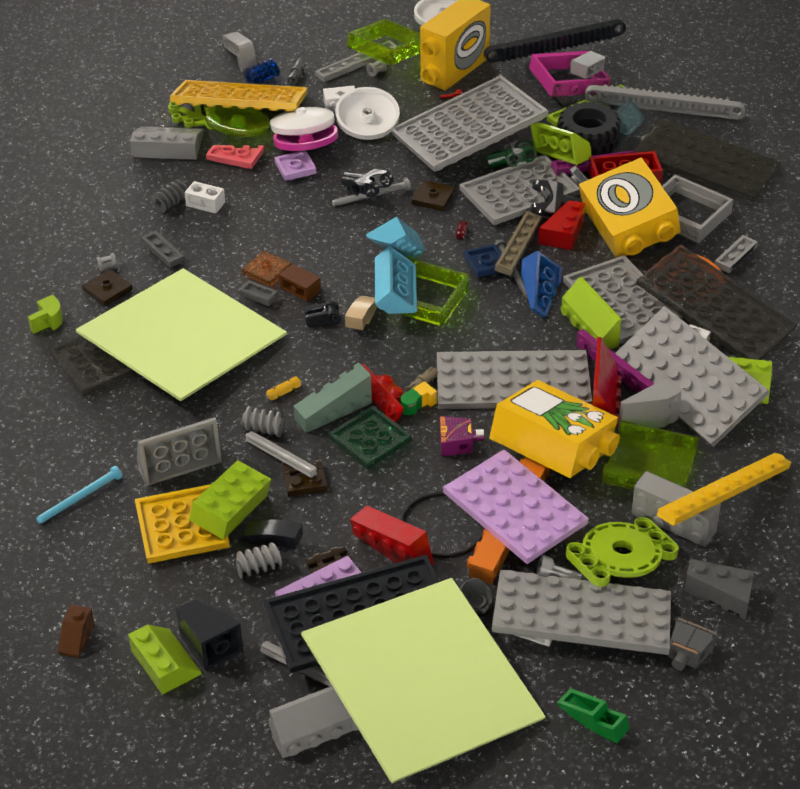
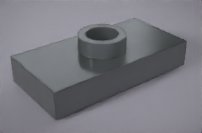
M250 280L239 289V295L266 306H270L279 297L278 291Z

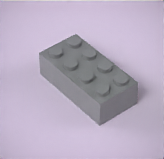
M646 471L634 486L632 515L638 518H649L658 527L706 547L717 532L721 503L673 526L657 516L658 509L693 491Z

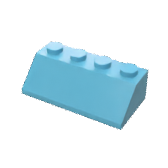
M398 217L366 234L367 238L381 248L386 249L390 245L403 256L410 259L421 256L422 252L426 250L418 233Z
M389 245L375 257V305L388 314L415 313L417 311L416 264Z

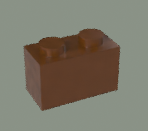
M292 264L279 274L280 289L306 302L321 292L320 277L295 264Z

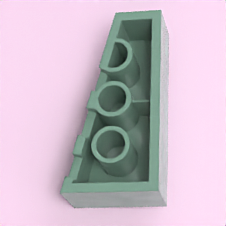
M359 362L353 366L354 369L350 372L340 374V379L330 384L328 382L319 393L313 392L294 405V419L306 433L372 403L371 375Z

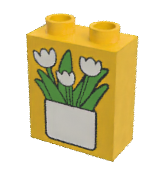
M536 380L496 405L489 439L571 478L584 468L591 470L596 465L598 459L604 454L611 456L619 444L620 435L614 432L618 417L540 380Z

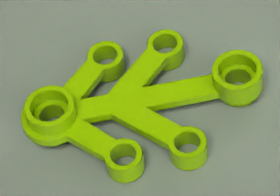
M170 102L168 105V111L172 114L173 123L184 121L186 128L203 125L210 130L218 128L220 120L213 115L214 107H208L205 104L204 111L207 113V116H204L201 112V104L199 106H192L195 112L181 107V105H177L175 102Z

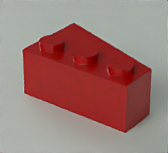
M570 200L565 203L539 228L538 244L573 250L585 220L586 203Z

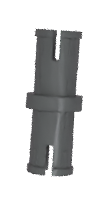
M297 60L294 67L291 68L287 79L289 84L295 85L298 78L301 77L302 70L305 67L304 61Z

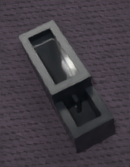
M285 520L253 521L245 524L238 540L259 546L266 545L267 548H269L270 543H274L277 548L280 545L296 549L303 536L302 523Z

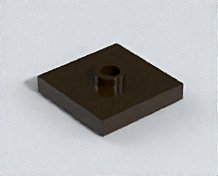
M423 180L412 198V204L444 211L455 192V187Z
M111 269L82 285L83 291L104 306L133 289L131 283Z

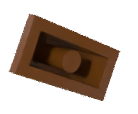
M70 605L62 622L58 654L80 657L95 625L91 608Z

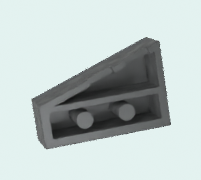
M690 559L684 591L708 603L709 601L721 605V609L725 611L729 609L740 614V618L746 620L754 571Z

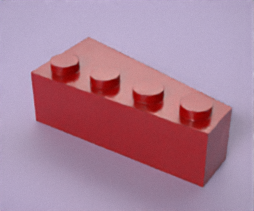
M365 506L350 519L353 534L394 563L427 555L431 565L434 564L426 531L369 506Z

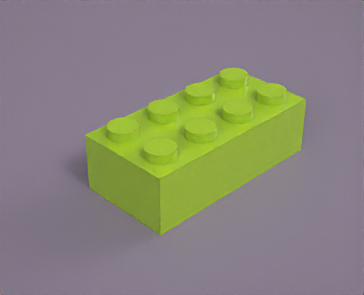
M237 460L192 503L189 520L224 540L267 497L271 478Z

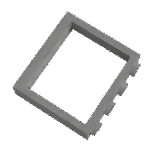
M674 175L662 185L669 197L676 192L717 210L702 225L679 216L681 233L678 234L692 241L700 243L732 213L733 199L680 176Z

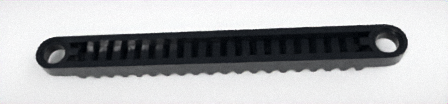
M615 19L491 45L484 50L483 55L489 63L505 62V60L511 61V59L516 60L517 58L522 59L523 56L527 58L528 55L532 56V54L550 53L551 50L555 52L556 49L561 50L562 48L567 49V47L583 46L584 43L589 44V42L595 43V41L600 42V40H611L612 37L622 35L626 31V25L622 20ZM621 25L620 29L615 31L616 26ZM495 51V55L489 57V54Z

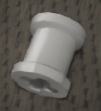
M379 58L376 62L367 64L366 69L368 74L374 77L377 73L386 71L387 64L384 59Z
M114 253L102 258L96 257L100 272L112 267L118 268Z

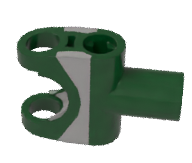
M523 139L508 143L503 147V150L486 154L490 169L505 164L518 166L535 160L537 151L530 140ZM524 143H529L531 145L522 147ZM534 151V155L532 157H526V155Z

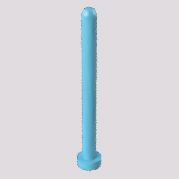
M113 466L108 474L36 518L37 522L43 523L111 480H119L122 478L121 471L117 466Z

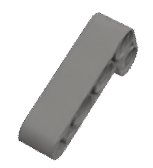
M239 32L222 35L225 48L237 56L238 65L242 73L257 69L255 50L251 40Z

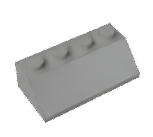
M333 686L269 710L272 738L282 758L294 756L303 750L317 747L323 742L337 739L346 733L359 730Z

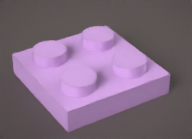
M306 150L275 157V164L285 181L316 174V167Z

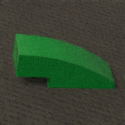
M572 688L557 702L561 709L580 724L615 743H618L630 729L627 715L609 709L607 702Z

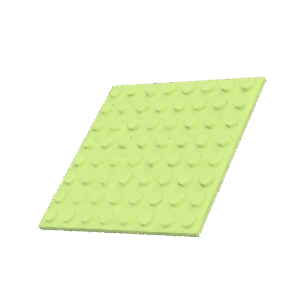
M184 268L76 329L78 334L179 401L189 397L287 335V332Z
M452 578L301 633L391 783L544 720L546 717Z

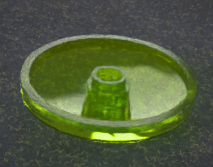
M222 105L210 107L206 112L205 120L211 128L232 136H259L265 134L270 127L269 117L252 107L240 109L238 106L224 108Z

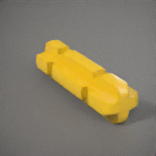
M295 376L290 381L287 380L275 386V389H269L266 392L267 397L270 401H273L278 396L281 397L291 392L292 388L296 389L301 386L300 379Z

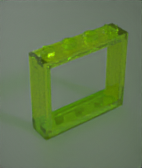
M384 18L349 32L347 47L391 66L420 53V33ZM387 35L404 42V44L389 48L373 40Z
M405 256L416 264V277L456 289L443 308L417 300V311L415 313L398 314L443 327L469 289V274Z

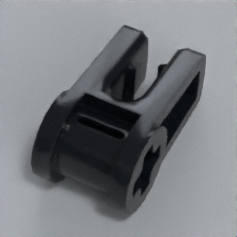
M328 301L305 307L307 326L335 325L339 323L341 316L338 312V303Z

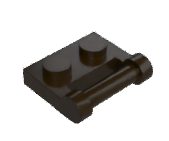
M322 460L310 463L317 467V475H314L312 478L305 474L290 476V474L302 472L291 466L282 465L288 497L327 491Z

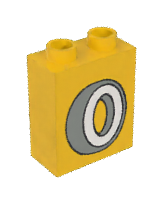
M457 0L420 27L421 81L446 91L486 61L483 53L490 46L491 4L480 0Z
M642 157L579 184L582 203H586L585 211L616 258L623 255H636L648 246L660 241H669L676 234L681 233L677 207Z

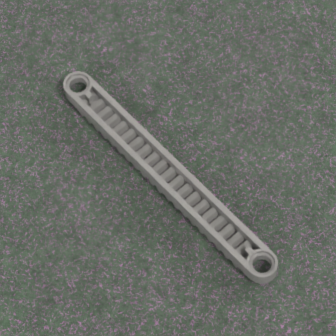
M606 84L604 86L590 85L585 91L587 101L599 104L728 119H741L745 114L743 103L729 101L727 98L725 100L722 98L716 99L715 97L711 99L709 96L706 98L702 95L697 97L696 95L690 96V94H687L685 96L683 93L678 95L676 92L671 94V92L665 93L664 91L659 93L657 90L652 92L650 89L648 91L645 89L639 90L638 88L633 90L632 87L629 89L626 87L620 88V86L614 87L613 85L608 87ZM594 91L597 95L591 96L589 92ZM735 108L741 109V112L734 113L732 110Z

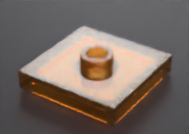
M262 251L242 268V274L271 286L279 279V274L291 266V262Z

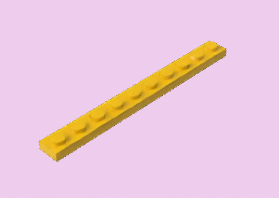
M773 453L659 508L657 516L675 526L789 469L791 461L785 459L781 454Z

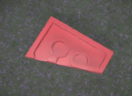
M213 145L207 152L206 158L214 162L252 169L264 153L265 148L258 145V148H250V145H243V148H234L233 145Z

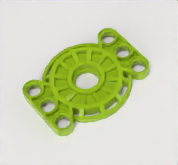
M639 517L635 519L634 524L608 522L592 528L586 533L583 544L571 542L567 545L566 558L593 585L605 587L610 582V575L625 578L639 577L654 571L660 565L662 559L667 561L675 560L679 547L652 520L646 517ZM623 547L632 552L620 554L614 551L613 548ZM664 549H669V550H672L673 552H668V551H665ZM583 563H591L593 565L588 566L584 565ZM596 575H602L605 578H598Z

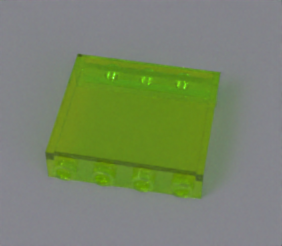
M621 420L619 444L615 452L610 456L608 463H605L602 483L634 490L636 483L647 471L685 488L696 456L699 437Z

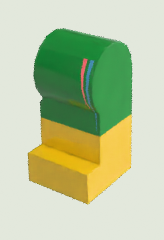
M425 381L401 396V405L404 407L402 413L405 415H413L418 409L427 404L430 407L437 404V391Z

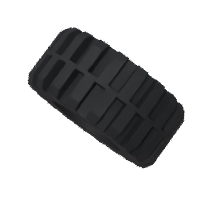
M575 103L573 106L570 105L564 109L558 118V128L573 132L590 142L592 156L608 154L619 143L620 117L615 110H612L609 106L606 107L602 103Z

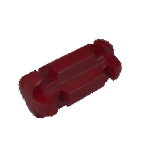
M466 221L459 222L455 236L457 239L465 238L464 236L468 228Z

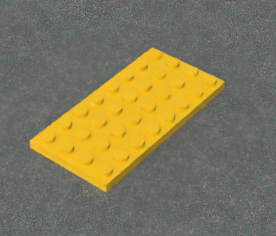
M185 80L170 95V102H175L177 105L191 103L192 106L206 104L208 107L222 105L224 108L238 106L240 109L253 107L255 110L269 108L271 111L285 109L287 112H293L308 94V87Z

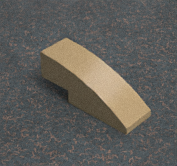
M368 296L358 297L345 315V327L363 330L365 325L370 323L377 308L375 298Z

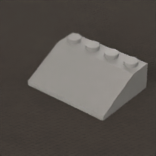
M140 127L133 131L130 139L132 157L196 160L204 129Z
M214 417L138 441V468L146 486L221 463L216 418Z

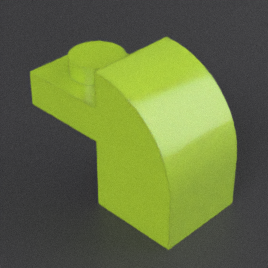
M54 295L37 301L39 311L27 316L30 330L33 334L48 327L55 330L63 322L60 302Z

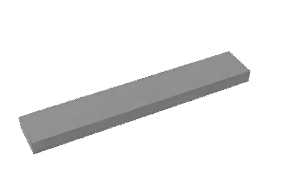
M389 40L316 70L315 76L323 82L329 81L377 61L379 58L382 59L399 51V47Z

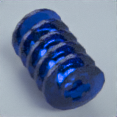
M267 59L245 70V78L248 84L264 83L265 80L269 81L270 78L273 79L275 76L280 75V69L273 59Z

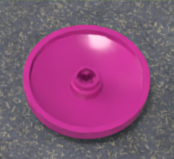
M332 124L324 130L304 135H281L275 133L273 141L274 145L282 150H312L334 142L338 138V128Z

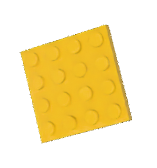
M212 484L135 499L148 564L230 547L228 536L223 540L189 520L192 503Z

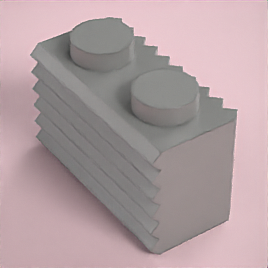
M592 51L582 54L571 61L570 73L584 79L592 77V75L594 76V74L603 71L605 56Z

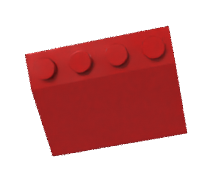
M597 337L592 405L618 417L616 426H619V415L616 413H619L620 401H616V399H620L621 388H617V386H621V375H618V366L603 339Z

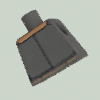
M678 617L670 640L668 655L669 658L673 659L672 666L677 670H683L686 665L698 668L715 648L717 632Z

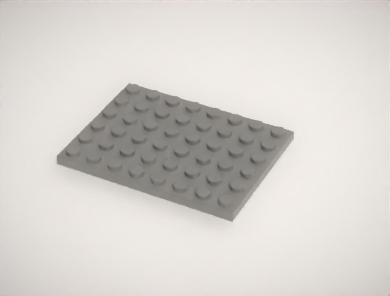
M500 75L393 127L391 133L435 172L456 163L464 157L472 155V153L486 148L492 143L499 142L501 139L513 135L515 132L527 128L535 122L543 120V118L549 116L546 108Z

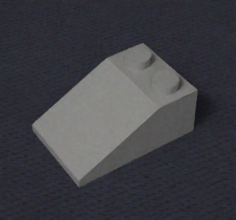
M665 378L621 401L618 430L626 432L661 428L674 423L679 417L682 391Z

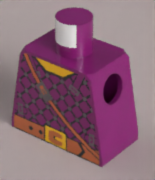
M440 416L441 457L471 453L473 441H484V429L472 430L470 419Z

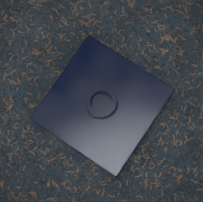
M495 244L463 251V257L476 277L499 273L494 268L501 256V252Z

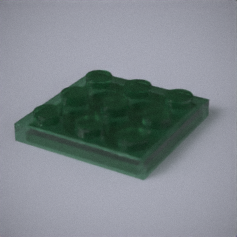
M371 406L329 432V439L368 470L411 442L412 435L375 406Z

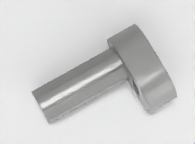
M541 555L537 564L536 574L544 577L556 576L581 580V573L553 564V558Z

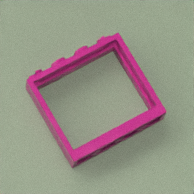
M588 51L532 54L529 69L551 97L583 95L588 86H604L606 84L609 87L611 81L604 70L594 74V76L592 75V79L555 81L547 71L571 69V61ZM594 91L589 92V94H597Z

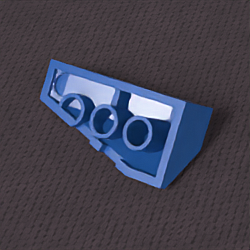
M536 251L522 259L521 274L531 310L545 318L552 305V297L557 293L556 288L561 284L562 267L541 252Z

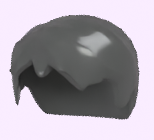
M478 578L469 579L464 582L460 590L475 613H487L489 606L493 602L492 592L489 587Z

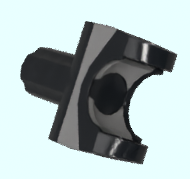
M371 169L365 174L345 172L341 178V183L344 187H350L354 195L362 197H374L379 194V188L389 187L394 182L390 172L380 169Z
M536 180L532 184L533 190L542 194L545 202L531 204L530 211L544 218L553 216L569 200L582 203L581 198L564 195V184L560 182Z

